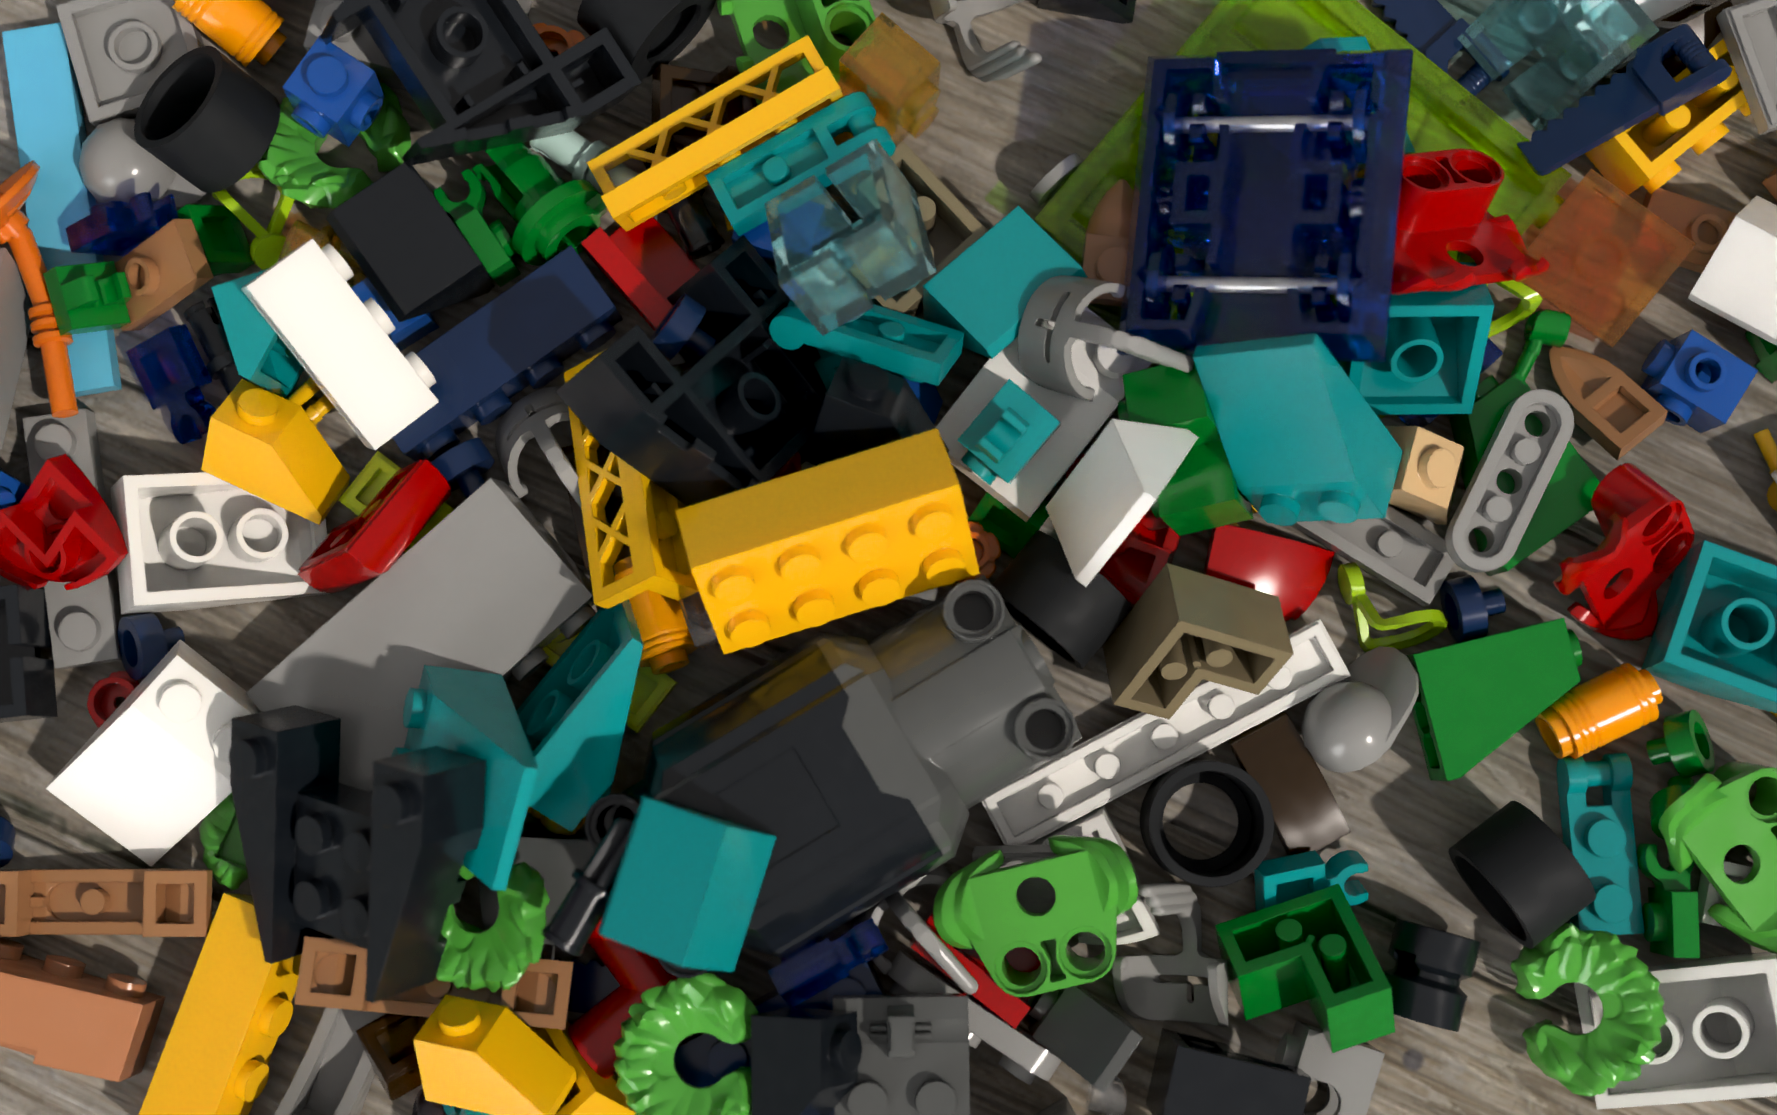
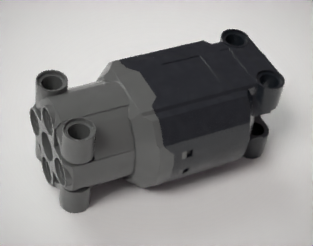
M982 574L974 580L971 579L957 584L948 594L868 642L864 638L820 631L653 731L642 780L621 793L605 796L593 804L586 816L585 832L588 841L595 851L614 820L621 816L625 806L630 808L636 816L643 795L777 836L742 947L787 959L954 858L970 815L968 809L1047 761L1063 756L1071 749L1074 743L1082 739V735L1077 727L1073 713L1064 704L1053 686L1055 680L1037 647L1021 624L1017 625L1004 605L1001 594ZM657 958L668 973L679 978H693L707 971L705 969L680 967Z

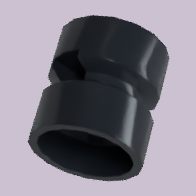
M1397 918L1388 951L1389 955L1396 961L1394 969L1384 971L1392 990L1394 1015L1459 1032L1468 997L1460 988V983L1462 980L1473 977L1481 942Z

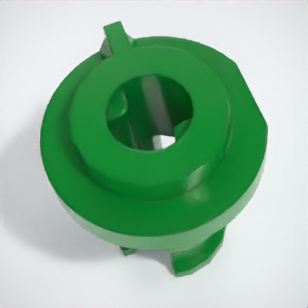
M524 142L484 150L496 164L484 166L481 163L473 167L472 171L479 179L489 183L496 200L518 224L513 234L512 244L521 258L530 265H543L570 245H572L577 254L582 252L584 248L581 242L600 227V218L608 212L599 191L587 180H573L565 183L548 162L540 155L532 152Z

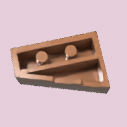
M0 938V1046L35 1056L33 1064L115 1082H121L142 1072L166 997L145 991L148 983L142 979L118 973H109L107 979L84 973L86 964L79 960L60 955H46L45 961L23 955V944Z

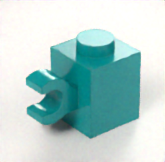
M1009 379L957 439L968 449L960 460L989 485L998 476L1006 483L1011 484L1060 427L1061 422Z

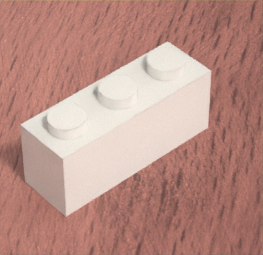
M310 239L250 281L241 290L367 448L376 450L439 402L429 389L436 383V379L413 351L403 356L388 335L396 330V328L377 302L369 298L362 303L346 281L352 278L354 274L339 252L330 243L320 248L314 239Z

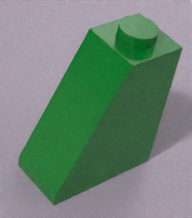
M1519 372L1500 383L1491 374L1478 383L1472 414H1455L1450 418L1454 441L1464 446L1461 473L1465 491L1506 407L1515 398L1532 391ZM1527 415L1525 418V428L1528 433L1533 436H1540L1542 432L1541 421L1534 415ZM1570 441L1513 557L1502 567L1487 571L1486 573L1489 576L1509 571L1593 510L1591 500L1600 481ZM1500 472L1497 476L1498 488L1506 494H1511L1515 487L1513 477L1506 472ZM1474 529L1478 551L1483 552L1487 546V538L1482 531Z
M1564 618L1544 621L1406 655L1410 659L1419 678V695L1412 712L1430 780L1451 781L1461 778L1581 681L1577 668L1582 665L1583 660L1581 646L1574 631L1567 629Z

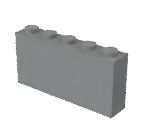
M490 478L396 560L386 573L379 575L247 691L246 694L261 712L297 705L341 718L339 783L372 793L373 761L391 757L395 747L404 748L409 729L405 728L403 724L404 703L409 688H419L424 665L502 674L505 682L514 675L519 682H522L549 659V656L543 650L545 646L549 645L561 633L568 640L582 631L596 614L592 608L594 599L591 580L504 481Z

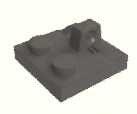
M966 993L833 995V1010L857 1011V1033L862 1043V1055L858 1065V1081L834 1107V1115H970L968 995Z

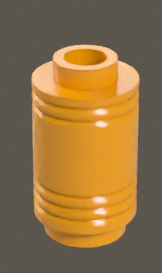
M173 0L175 4L172 8L175 11L180 12L183 17L187 18L190 23H193L196 28L231 56H234L237 61H240L245 68L253 58L265 66L287 39L278 30L285 19L282 16H278V13L272 11L271 7L262 0Z
M631 556L620 560L613 566L615 581L633 573ZM650 590L630 598L629 601L644 644L639 667H651L652 674L659 675L688 665L690 663L688 655L698 648V644L695 640V634L693 633L684 599L677 601Z
M1623 663L1619 667H1615L1571 688L1535 717V721L1542 739L1557 758L1562 759L1570 756L1573 759H1577L1583 756V754L1594 751L1649 724V722L1656 721L1659 717L1657 705L1663 702V696L1656 680L1646 669L1638 671L1633 665Z

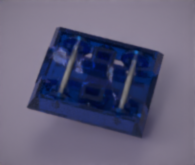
M1334 48L1217 52V54L1148 56L1124 280L1126 289L1122 299L1119 331L1145 338L1190 357L1193 356L1196 346L1316 333L1336 361L1386 362L1413 50L1337 51ZM1345 131H1352L1353 146L1346 137ZM1207 133H1218L1216 147L1208 138ZM1192 147H1193V148H1194L1193 162H1188L1189 159H1190L1191 152H1192ZM1358 164H1366L1365 179H1357ZM1169 239L1175 247L1184 249L1183 254H1176L1173 246L1167 244V240ZM1330 295H1337V307L1330 300ZM1177 306V319L1172 320L1175 308ZM1117 350L1119 355H1131Z

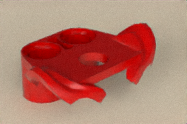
M1460 148L1411 153L1400 156L1371 213L1372 224L1379 240L1373 245L1369 253L1366 279L1370 290L1378 294L1402 295L1422 291L1451 292L1488 283L1510 280L1522 282L1530 277L1540 276L1548 272L1550 263L1543 256L1538 260L1528 254L1524 241L1508 214L1494 217L1487 211L1504 180V171L1500 164L1492 157L1473 149ZM1447 251L1462 252L1470 256L1478 266L1461 264L1455 261Z
M1624 463L1614 468L1603 478L1594 491L1591 500L1594 513L1606 536L1605 539L1594 550L1577 557H1567L1561 561L1559 565L1562 574L1553 583L1561 594L1567 596L1580 587L1590 609L1575 601L1567 608V611L1576 621L1590 628L1595 633L1613 639L1639 641L1651 637L1657 624L1658 605L1656 590L1686 557L1694 542V531L1685 506L1678 498L1632 463ZM1623 570L1619 578L1611 586L1605 589L1609 581L1618 572Z

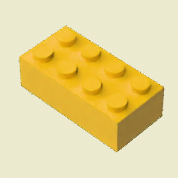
M938 428L675 510L692 575L724 655L744 648L755 647L763 642L810 627H818L829 621L873 607L884 606L893 601L933 588L951 585L959 580L980 574L960 484Z

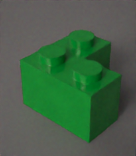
M1195 363L1193 369L1188 373L1172 367L1158 365L1122 375L1126 399L1118 402L1120 420L1188 429L1199 437L1151 506L1154 516L1161 518L1179 536L1254 519L1251 503L1237 488Z
M1339 884L1215 925L1221 959L1228 961V981L1245 1020L1308 1000L1332 1053L1395 1032L1391 986Z

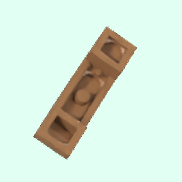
M176 868L0 869V937H19L25 935L207 937L211 927L212 870Z
M304 936L294 1005L430 1017L447 994L506 1006L528 1027L566 1030L574 962L540 959L537 963H530L519 982L509 990H503L500 987L496 992L492 993L487 987L478 990H470V988L456 989L453 982L438 981L435 977V980L381 1001L370 1003L365 1001L367 949L344 940Z

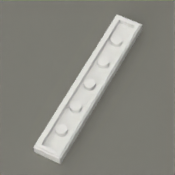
M1317 619L1289 634L1294 654L1259 695L1202 679L1170 719L1139 712L1074 746L1063 756L1047 761L981 801L1003 844L1029 845L1321 692L1324 688L1351 676L1321 619Z

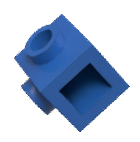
M320 36L282 86L294 109L291 116L301 126L320 138H324L329 134L347 147H350L360 131H365L372 125L382 108L383 99L385 98L376 72L333 43L330 42L326 45Z
M1692 329L1670 341L1662 339L1653 348L1641 368V371L1648 374L1641 388L1668 410L1665 421L1678 426H1685L1687 424L1696 431L1703 433L1726 424L1758 370Z

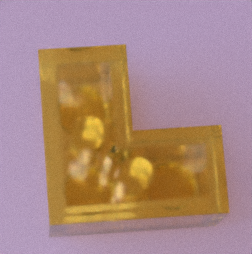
M882 12L839 59L840 81L838 85L844 97L854 92H865L876 109L874 121L877 126L885 127L897 147L908 134L918 138L938 115L939 108L935 104L938 102V97L941 93L939 88L941 62ZM843 132L834 137L833 140L839 146L854 136L852 133ZM863 166L841 180L856 192V183L875 166Z

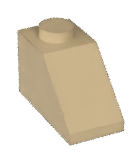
M1385 426L1403 450L1389 505L1433 523L1447 525L1463 466L1464 446L1419 426Z

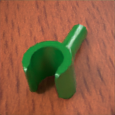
M1546 309L1544 311H1537L1528 317L1524 328V339L1526 342L1509 377L1519 372L1522 378L1526 380L1535 360L1540 355L1542 344L1559 348L1564 345L1571 325V316L1569 314Z

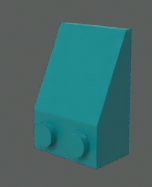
M1316 333L1196 346L1193 360L1237 488L1267 523L1291 526L1296 522L1330 520L1336 523H1352L1356 519L1385 518L1403 450Z
M1706 540L1693 546L1675 569L1641 669H1646L1653 676L1702 694L1777 713V566Z
M629 599L609 609L601 607L516 711L538 766L529 806L571 832L588 814L593 804L600 798L610 795L644 645Z
M424 665L419 688H409L404 703L403 724L405 728H409L404 748L395 747L392 756L439 746L486 760L483 830L477 849L466 852L462 865L491 890L506 891L538 772L537 763L502 674Z

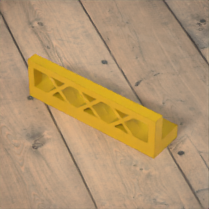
M806 35L586 163L604 193L601 198L609 213L627 232L709 185L705 176L708 173L844 96L829 67L824 64L809 35ZM806 58L814 74L781 93H776L782 70ZM768 79L765 90L755 87ZM739 95L762 100L760 105L729 123L721 125L726 104ZM713 111L710 122L699 119ZM685 126L707 132L703 138L672 156L666 157L673 133ZM657 143L654 154L644 151ZM630 158L651 163L649 169L618 187L615 186L608 173L609 170Z
M602 352L564 372L565 383ZM568 406L594 605L609 609L647 590L677 601L699 592L689 566L675 510L684 508L686 505L612 452H610L604 466H600L597 457V449L600 443ZM618 485L622 490L623 503L612 525L606 522L605 506L615 486ZM626 544L630 547L633 573L615 581L613 565L623 545Z

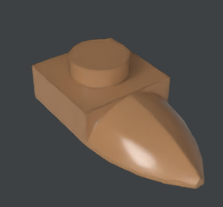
M1120 179L1097 204L1085 234L1081 267L1086 273L1087 278L1119 283L1126 286L1122 298H1116L1111 294L1105 293L1096 297L1090 303L1141 309L1145 299V283L1147 281L1151 240H1148L1147 225L1142 206L1135 192L1125 179Z
M1553 346L1549 349V360L1553 378L1561 394L1573 408L1574 422L1617 461L1665 422L1668 410L1621 369L1607 360L1574 348Z

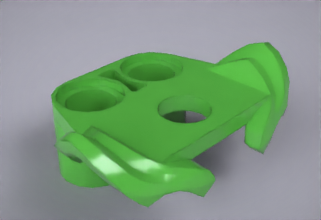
M717 0L719 15L731 16L744 55L736 58V66L739 73L746 71L797 40L809 35L824 64L829 67L835 80L840 84L855 75L861 68L878 31L876 18L869 0ZM762 21L778 23L787 34V43L779 49L765 48L756 41L753 27ZM832 34L846 36L852 41L854 46L840 44L834 39ZM806 58L782 70L776 93H781L814 74ZM768 79L755 87L765 90ZM755 99L758 105L762 103V100Z
M1740 761L1727 762L1719 767L1714 774L1707 773L1677 798L1660 817L1658 828L1666 842L1669 863L1673 869L1680 874L1694 861L1728 905L1719 903L1712 905L1707 911L1709 916L1749 945L1777 954V768ZM1755 782L1757 793L1755 800L1750 805L1749 791ZM1736 845H1743L1753 857L1752 870L1743 880L1733 882L1727 877L1723 862L1725 855L1731 848Z
M1051 836L1048 838L1049 846L1052 852L1057 855L1001 869L999 868L1004 862L1002 850L991 851L953 873L938 889L933 908L934 925L937 932L952 947L975 949L997 986L1005 993L1015 997H1030L1094 982L1103 978L1111 970L1116 956L1117 916L1132 908L1138 897V885L1132 864L1125 851L1118 844L1101 837ZM1030 877L1043 878L1052 885L1055 891V902L1049 910L1042 913L1027 911L1021 906L1017 898L1018 886ZM1080 932H1090L1096 934L1102 940L1105 949L1095 957L1085 958L1077 955L1071 949L1069 940L1073 935ZM1016 947H1025L1037 954L1041 965L1032 972H1020L1009 964L1006 954L1009 950Z

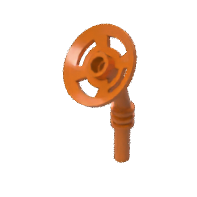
M33 160L0 184V245L6 242L9 244L33 305L28 310L29 320L33 321L30 324L31 333L34 334L32 341L35 348L41 349L52 417L67 418L79 413L67 347L73 343L72 334L60 336L43 273L47 272V268L33 232L26 225L30 219L20 210L33 189L40 166Z

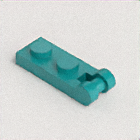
M854 92L846 95L705 175L738 236L750 231L863 166H877L894 154L896 144L885 127L877 126L874 121L876 109L865 92ZM843 132L852 133L854 137L839 146L833 140L834 137Z
M810 285L798 290L790 299L788 307L783 308L774 317L769 326L773 341L784 349L795 350L806 344L861 363L873 364L879 368L898 373L905 379L913 382H926L939 386L962 354L965 333Z
M1625 752L1604 754L1599 761H1585L1582 756L1577 759L1570 756L1558 759L1556 772L1563 843L1587 874L1596 894V899L1573 916L1570 921L1579 930L1607 931L1616 935L1644 933L1630 792L1633 784L1631 760ZM1602 786L1604 804L1587 806L1586 791L1588 787Z

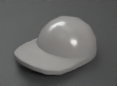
M117 118L100 124L83 142L79 170L84 185L99 203L115 211L145 213L178 210L186 204H197L210 194L199 190L137 143L134 136L136 118Z
M1379 646L1362 654L1348 665L1347 669L1351 676L1324 688L1307 704L1301 724L1304 745L1311 753L1314 761L1326 770L1347 773L1361 770L1378 761L1392 746L1410 715L1419 695V678L1410 659L1394 647Z

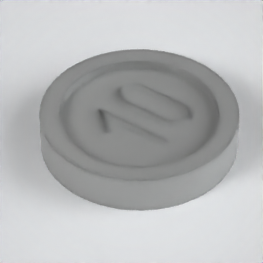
M1077 153L1069 155L1036 184L1029 196L1037 205L1045 203L1080 172L1085 162Z

